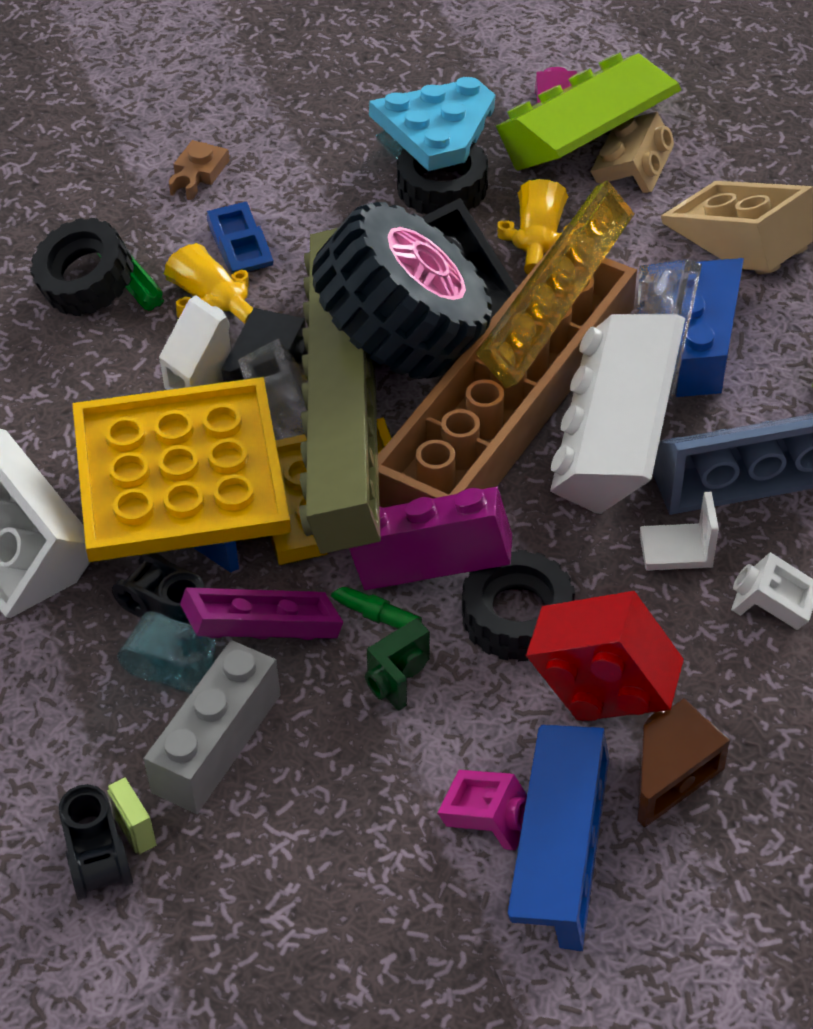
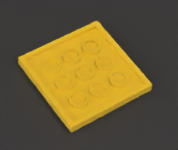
M264 377L72 403L85 545L89 562L291 533L290 517Z

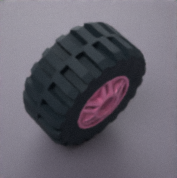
M386 202L364 204L351 212L314 258L312 268L313 287L315 292L320 294L319 302L324 311L329 312L333 317L332 323L339 331L343 330L351 338L349 341L357 349L362 348L370 354L369 358L379 365L384 363L390 367L391 371L400 375L408 373L410 378L429 379L442 376L489 328L492 302L491 297L486 295L487 287L483 279H479L477 276V269L471 261H467L463 257L462 251L455 243L451 244L443 236L444 233L435 226H429L422 217L415 213L409 214L405 211V208L397 205L388 206Z

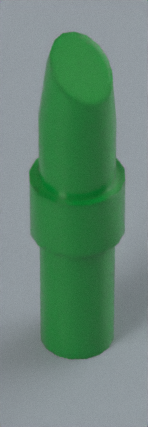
M347 586L335 590L330 595L338 603L361 613L364 618L378 624L382 622L399 629L416 618L422 622L420 616L391 605L390 601L374 594L368 595Z

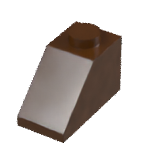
M685 698L673 705L671 710L654 712L643 726L637 821L644 828L725 769L730 740Z

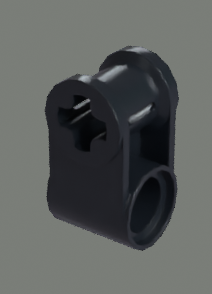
M158 553L143 554L139 558V566L126 580H118L113 585L112 594L119 605L126 611L139 618H145L175 635L182 637L196 635L180 605L186 587L205 588L202 578L196 573L167 561Z
M89 784L78 785L68 790L62 796L59 803V816L68 849L65 851L77 899L87 898L89 891L120 882L125 887L134 885L121 835L118 836L110 803L105 792L99 787ZM86 817H97L94 821L87 824L78 823Z

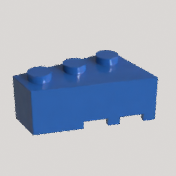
M744 258L655 265L652 294L654 314H678L685 318L672 379L676 397L722 393Z

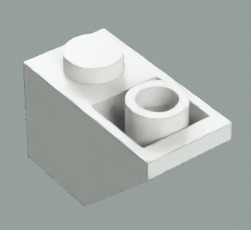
M197 295L188 300L159 356L164 388L167 390L223 383L221 369L231 352L229 320L220 308L212 307Z

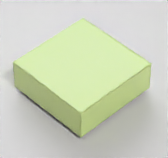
M126 777L108 785L109 790H107L114 819L134 852L140 855L157 846L150 816Z

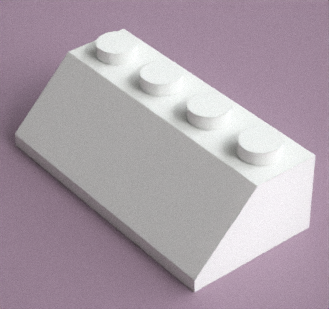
M612 314L596 328L590 327L587 330L579 347V351L583 353L581 364L570 384V390L574 392L571 406L566 411L561 422V430L564 431L561 447L555 453L551 463V471L555 473L550 492L594 513L602 514L652 479L685 322L684 317L678 314Z
M0 429V610L5 617L12 618L77 583L90 562L86 552L84 525L6 430Z

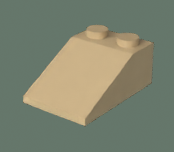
M714 181L661 215V219L664 225L721 260L744 258L742 269L755 270L757 274H768L778 270L781 267V263L791 256L807 250L808 245L813 242V186Z

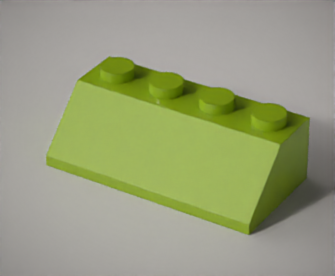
M621 52L600 61L598 64L601 70L592 73L591 68L570 77L568 80L571 86L562 90L561 85H557L540 93L538 97L541 102L531 106L530 101H527L507 111L510 119L498 124L496 128L514 168L519 171L565 156L680 92L681 87L679 83L641 54L637 53L623 59Z

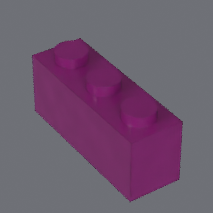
M498 486L486 489L469 488L454 495L432 499L421 497L406 504L385 508L380 507L381 541L349 548L365 591L510 565L513 534Z

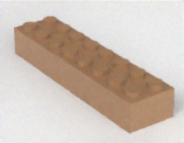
M557 239L492 317L486 332L457 359L378 454L380 507L385 508L406 504L421 497L432 499L454 495L469 488L486 489L498 486L571 391L570 384L572 378L580 367L583 353L579 351L580 343L590 327L596 328L612 314H630L633 311L637 269Z

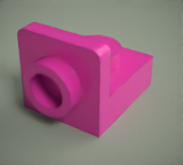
M458 770L437 814L446 827L492 831L503 849L516 850L520 841L527 794L514 774Z

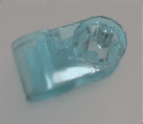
M151 611L146 612L117 653V659L120 665L133 676L147 681L153 680L191 694L216 660L214 658L216 643L215 638L197 636L189 624Z

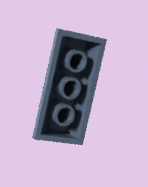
M813 413L659 441L653 476L669 515L701 509L704 492H712L715 507L813 489Z

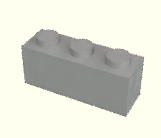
M233 640L229 641L143 758L152 794L195 814L199 813L281 695L275 658Z

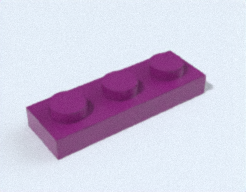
M186 587L180 604L195 634L208 638L253 637L256 639H267L269 637L304 640L338 638L344 623L325 592Z

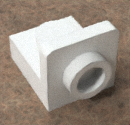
M770 552L755 566L751 564L746 565L737 576L733 585V590L737 592L731 609L733 612L741 616L756 604L796 630H799L809 622L813 610V579Z

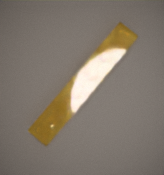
M608 180L593 189L476 353L505 388L520 382L635 214Z

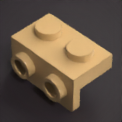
M658 112L633 117L613 128L590 171L595 181L602 184L634 176L642 193L652 192L674 146L671 130L664 125Z

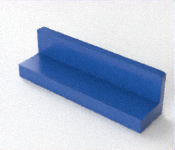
M541 725L539 727L508 906V917L512 923L555 926L559 948L583 951L609 765L605 730L600 727Z

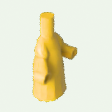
M536 179L522 184L518 192L520 229H515V224L512 221L501 220L497 224V236L499 239L512 241L516 248L526 252L524 266L526 274L532 271L557 239L571 245H576L580 242V227L567 225L563 228V232L557 233L563 208L569 197L566 188L558 182Z
M198 243L188 244L180 248L166 262L163 274L166 276L167 281L176 284L192 296L197 295L212 307L216 306L225 312L230 311L244 324L247 322L253 310V307L245 301L248 296L249 287L247 271L239 270L231 274L230 277L226 270L208 254L205 247ZM183 297L176 301V314L178 318L191 297Z

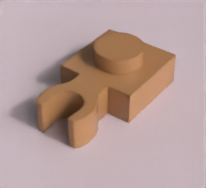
M192 140L173 164L175 174L169 179L170 194L173 196L179 188L186 187L187 200H191L197 195V186L200 182L212 185L230 161L228 149Z

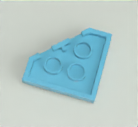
M462 77L456 82L444 85H426L421 90L408 93H390L385 98L369 101V116L428 171L464 163L469 156L472 142H477L484 129L486 117L491 116L495 109V94L473 77Z

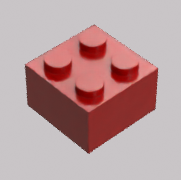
M635 591L542 606L526 653L529 661L575 719L579 721H595L602 718L642 715L644 713L671 710L684 658Z

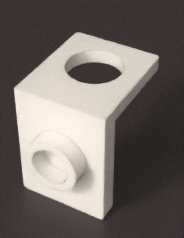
M712 492L703 493L698 524L640 527V540L645 569L647 571L713 568L719 527Z

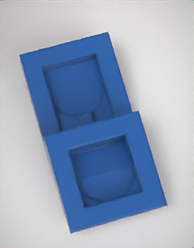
M247 201L207 211V223L231 274L239 270L249 272L273 266L274 260L261 226H256Z

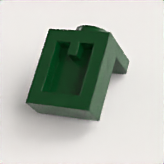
M418 618L367 648V672L365 673L367 685L378 699L383 700L387 698L398 711L407 706L406 678L418 674L424 668L427 661L430 660V631Z

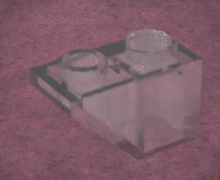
M276 339L239 359L238 362L244 380L264 377L275 440L304 434L301 412L308 410L303 399L302 383L307 381L300 365L282 342Z

